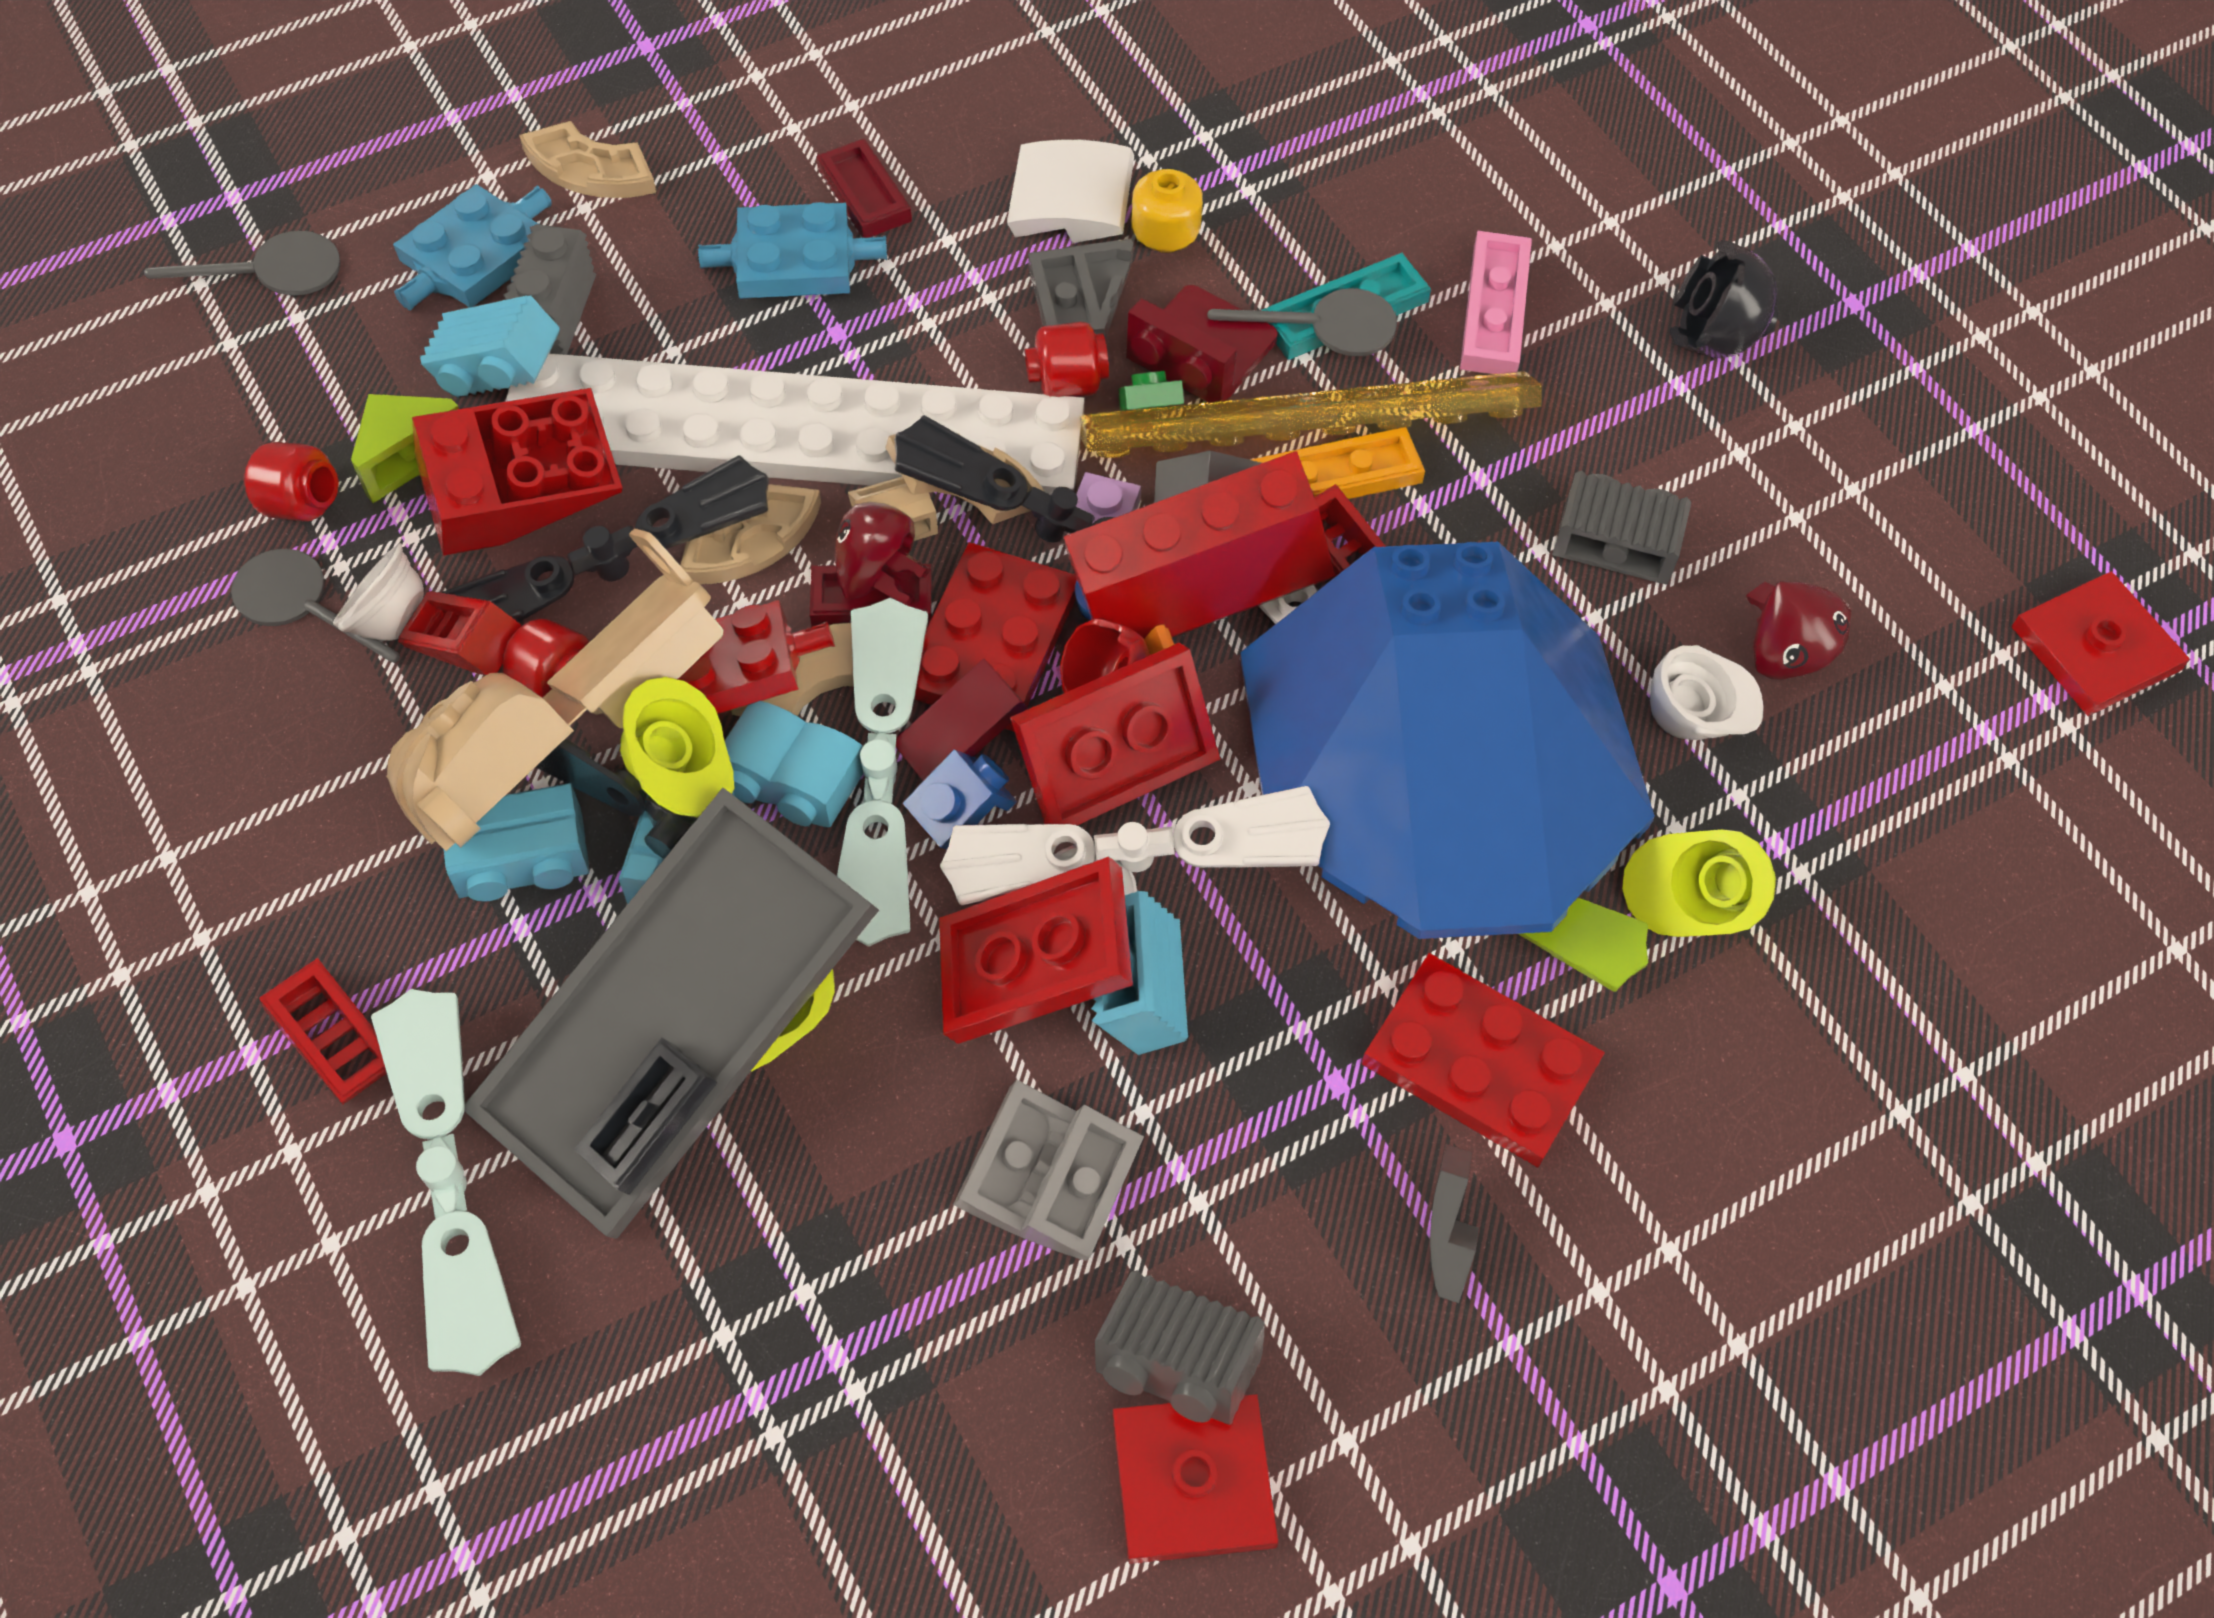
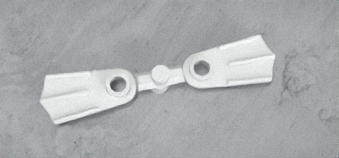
M1304 786L1193 810L1185 814L1177 822L1174 832H1172V827L1145 829L1137 822H1129L1124 824L1118 833L1094 835V841L1087 831L1071 824L956 825L953 827L949 847L940 864V868L952 885L959 904L966 905L993 899L1108 856L1114 861L1120 860L1123 867L1128 871L1141 872L1151 866L1155 856L1175 854L1174 848L1184 862L1201 868L1317 866L1320 861L1322 845L1330 827V821L1317 805L1310 788ZM1199 827H1207L1213 830L1215 837L1209 844L1198 845L1190 839L1192 832ZM1070 842L1078 848L1073 858L1063 861L1054 857V850L1059 844Z

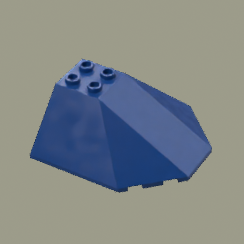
M1499 542L1373 547L1241 651L1240 660L1262 795L1308 786L1317 805L1330 821V827L1322 845L1320 861L1317 865L1322 868L1321 877L1361 903L1365 904L1371 899L1398 916L1397 926L1418 939L1552 932L1566 917L1569 906L1584 890L1589 892L1617 862L1619 853L1634 837L1639 839L1653 822L1655 815L1599 635Z

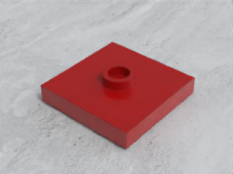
M2112 571L2018 615L2011 626L2087 716H2091L2182 671L2190 661L2185 652Z
M1258 1394L1244 1395L1230 1425L1210 1418L1207 1422L1192 1421L1179 1414L1172 1407L1171 1403L1113 1409L1112 1417L1128 1564L1277 1548L1278 1536Z

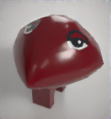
M865 502L855 504L844 514L836 534L835 545L837 580L844 598L850 601L864 597L876 588L905 605L911 604L915 596L901 588L900 578L893 575L892 572L894 570L897 572L910 570L916 576L926 578L930 568L909 555L915 539V528L911 517L905 512L889 504Z
M1764 581L1746 595L1748 602L1757 606L1762 611L1761 616L1756 619L1758 626L1753 645L1755 669L1758 673L1769 679L1777 680L1808 675L1829 666L1844 650L1849 638L1851 609L1837 593L1817 585L1797 581H1780L1775 586Z

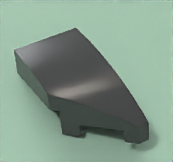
M1446 1144L1439 1168L1431 1215V1264L1438 1296L1459 1303L1476 1252L1479 1231L1478 1227L1456 1220L1469 1180L1473 1152Z

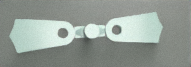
M893 598L851 611L855 712L861 725L874 733H868V742L862 747L860 752L862 769L865 776L864 803L857 806L847 820L837 877L879 909L878 913L856 939L868 947L889 937L910 932L905 822L898 808L891 804L893 785L896 781L897 773L895 755L896 734L887 733L901 729L908 722L912 714L928 613L909 607ZM881 702H889L896 707L892 714L885 717L876 715L873 709ZM875 822L883 823L888 827L887 833L878 839L870 838L864 833L865 829Z
M410 989L392 1004L373 1013L371 1018L400 1119L404 1127L412 1135L421 1139H431L422 1142L424 1152L419 1156L416 1164L418 1175L431 1190L435 1220L427 1228L422 1240L428 1367L433 1372H460L481 1376L483 1372L500 1358L519 1348L521 1340L488 1231L477 1216L466 1212L464 1191L467 1187V1180L463 1167L458 1161L454 1134L447 1135L460 1123L465 1109L458 997L455 993H432ZM437 1101L445 1103V1110L441 1116L434 1120L423 1119V1111L430 1103ZM457 1235L469 1237L468 1247L463 1253L456 1256L446 1254V1245L451 1238Z

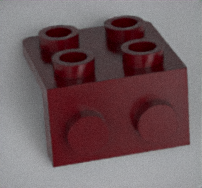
M1196 285L1183 287L1164 309L1141 298L1128 312L1126 358L1151 372L1166 371V380L1170 382L1182 380L1184 390L1219 409L1276 344L1277 330L1266 322L1210 320L1207 316L1210 309H1242Z

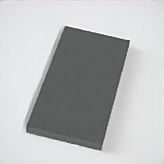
M722 788L465 1103L464 1111L606 1237L617 1239L878 913L879 909L725 788ZM664 1038L676 1045L684 1056L692 1059L700 1066L699 1069L710 1075L718 1083L633 1192L628 1195L614 1188L574 1149L659 1040ZM670 1067V1069L666 1072V1074L662 1077L659 1083L655 1086L652 1092L645 1099L646 1101H649L652 1098L655 1092L659 1089V1087L663 1084L666 1078L673 1071L674 1067ZM628 1122L619 1132V1134L615 1137L612 1143L608 1146L603 1155L606 1156L609 1153V1151L616 1144L619 1138L627 1130V1128L630 1126Z

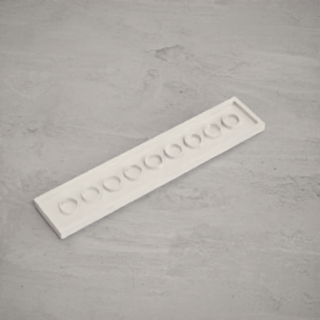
M550 353L535 383L527 382L526 386L519 383L518 387L510 385L506 401L591 388L616 465L709 472L740 455L751 466L766 473L771 478L866 486L902 477L899 472L895 471V463L885 448L888 437L909 428L921 416L926 415L977 445L994 451L996 447L1005 452L1028 470L1048 494H1052L1054 489L1058 487H1067L1075 492L1084 416V398L1049 397L1046 394Z

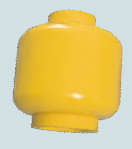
M1160 169L1150 172L1139 179L1132 196L1131 228L1137 240L1148 248L1165 253L1183 249L1194 242L1201 229L1203 194L1197 181L1188 174L1174 169Z

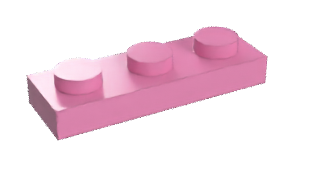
M1477 231L1473 251L1460 370L1516 377L1520 363L1532 238Z

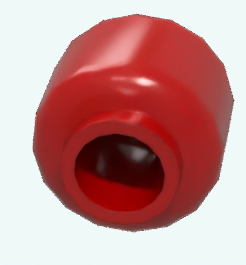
M1079 321L1040 327L1035 335V347L1024 349L1028 382H1039L1043 394L1049 397L1090 396L1099 390L1102 379H1109V361L1104 334H1095L1094 329L1087 322Z
M270 442L261 445L250 456L244 472V485L249 501L256 511L269 518L312 521L325 513L338 493V476L329 458L318 447L284 442Z
M540 618L528 621L515 631L506 645L503 654V673L543 698L552 690L547 682L590 641L583 634L551 620Z

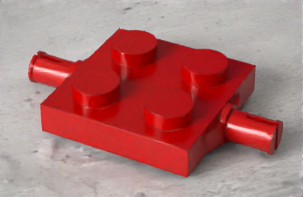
M779 600L764 605H748L733 614L715 619L723 629V636L677 680L685 681L701 691L715 707L717 714L799 690L796 669L800 662V656L828 647H835L832 631L828 621L820 625L792 632V629L787 625V620Z

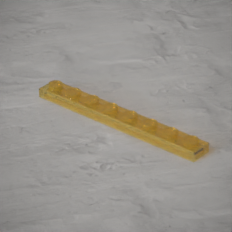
M1522 371L1086 414L1080 416L1081 439L1087 452L1096 451V455L1099 457L1116 458L1130 454V448L1152 445L1155 451L1175 452L1186 449L1187 442L1209 440L1210 444L1214 446H1234L1243 443L1244 436L1266 434V438L1269 440L1284 441L1298 438L1302 430L1322 429L1324 434L1344 435L1355 432L1356 425L1377 423L1379 428L1400 429L1410 427L1412 419L1432 417L1433 421L1437 423L1454 424L1466 421L1467 414L1488 412L1489 416L1495 418H1513L1522 415L1523 408L1542 407V384L1527 372Z

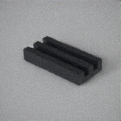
M661 1038L574 1150L614 1188L630 1195L718 1082L707 1073L699 1069L700 1066L692 1059L684 1056L676 1045ZM670 1067H674L673 1071L666 1078V1080L659 1087V1089L655 1092L652 1098L649 1101H646L645 1099L652 1092V1090L659 1083V1081L666 1074V1072L670 1069ZM628 1122L630 1126L627 1128V1130L619 1138V1140L612 1147L609 1153L606 1156L603 1155L608 1146L612 1143L615 1137L619 1134V1132Z

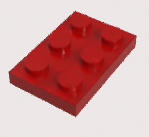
M968 542L926 629L914 700L933 705L984 658L1028 707L1076 600V575ZM1012 722L1005 729L1014 731Z
M1181 643L1174 644L1010 717L1044 824H1071L1077 826L1221 760L1191 651Z
M1109 856L939 918L943 1034L957 1044L1133 985L1122 867Z
M1428 953L1367 1048L1361 1064L1539 1168L1605 1052L1435 955Z

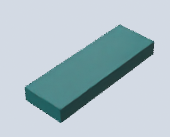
M1399 253L1271 305L1261 311L1314 313L1317 304L1328 294L1341 289L1355 288L1379 295L1391 305L1397 316L1428 303L1431 288L1405 255ZM1266 322L1276 328V345L1287 360L1324 346L1315 334L1313 324Z

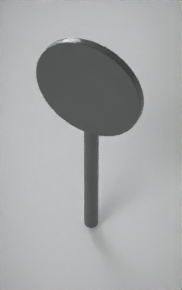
M290 231L278 234L264 242L257 250L254 262L149 267L144 270V275L148 279L256 273L258 280L266 288L276 293L305 295L319 291L329 285L336 278L341 262L336 246L326 237L309 231Z
M1355 288L1341 289L1328 294L1317 304L1314 313L1210 309L1207 313L1210 320L1313 324L1315 334L1325 346L1335 352L1348 356H1367L1381 351L1392 341L1397 327L1395 312L1385 299L1373 292Z
M275 549L263 552L246 562L234 577L231 587L232 600L239 613L247 620L263 626H281L295 622L308 613H312L338 629L333 625L337 614L319 604L324 593L325 579L319 564L308 554L294 549ZM341 631L392 663H396L400 659V654L379 640L364 638L350 632Z

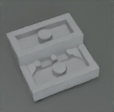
M1016 1080L1010 1086L953 1205L1026 1240L1086 1261L1091 1257L1144 1136L1086 1105L1075 1111Z

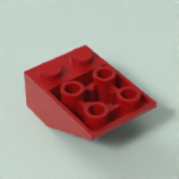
M591 388L412 417L415 458L443 556L504 545L622 492V484Z

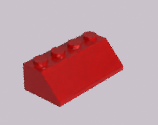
M1297 450L1063 536L1067 554L1091 618L1103 619L1128 626L1139 633L1144 639L1155 626L1164 624L1165 628L1169 629L1170 635L1173 638L1335 577L1319 508Z

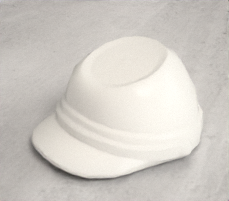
M398 543L388 551L370 570L341 608L333 623L339 630L381 641L398 639L424 596L422 580L410 566L407 556L403 553L401 543Z
M1682 645L1669 651L1654 670L1650 693L1651 712L1658 725L1672 736L1689 740H1702L1727 736L1729 734H1747L1757 730L1763 719V701L1760 688L1754 677L1741 665L1714 654L1699 645Z

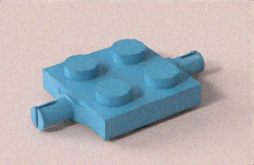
M477 184L460 194L451 203L423 223L417 225L411 232L393 244L399 260L418 273V275L394 291L397 300L404 308L407 307V310H412L414 306L434 292L453 296L469 308L475 306L515 275L513 269L518 267L517 260L521 259L520 252L525 250L523 244L528 242L527 235L531 234L530 227L538 224L532 219L552 205L549 195L543 188L540 189L539 186H535L532 191L517 202L509 203L502 201Z
M817 202L805 205L737 208V232L731 244H699L698 246L701 269L733 266L734 272L737 275L736 282L739 299L850 293V273L855 265V260H887L886 236L853 238V233L848 227L846 203L826 204Z

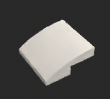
M1051 140L1021 144L1007 224L1015 238L1064 228L1072 243L1123 234L1134 162L1132 149L1117 144L1089 140Z

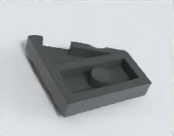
M1132 238L1028 253V269L1043 326L1083 321L1092 326L1095 334L1103 333L1106 340L1133 261L1134 244Z

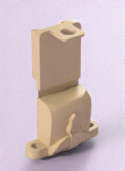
M634 528L629 533V536L664 575L653 582L547 682L552 690L543 698L504 673H489L474 683L470 681L462 685L447 699L437 703L426 713L423 721L417 728L406 732L392 747L388 759L386 777L389 780L395 799L405 816L430 844L436 841L445 851L454 843L461 848L481 829L476 823L574 731L570 725L586 710L596 715L603 713L615 726L623 728L624 705L633 689L649 679L662 677L678 679L723 636L722 627L704 608L710 601L711 596L700 583L690 578L651 533Z

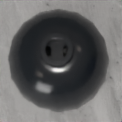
M1724 240L1717 242L1718 252L1711 259L1701 255L1686 275L1674 303V306L1683 309L1680 327L1670 328V335L1675 345L1694 353L1717 359L1733 357L1752 347L1760 338L1767 336L1771 332L1778 318L1776 279L1766 262L1752 251Z

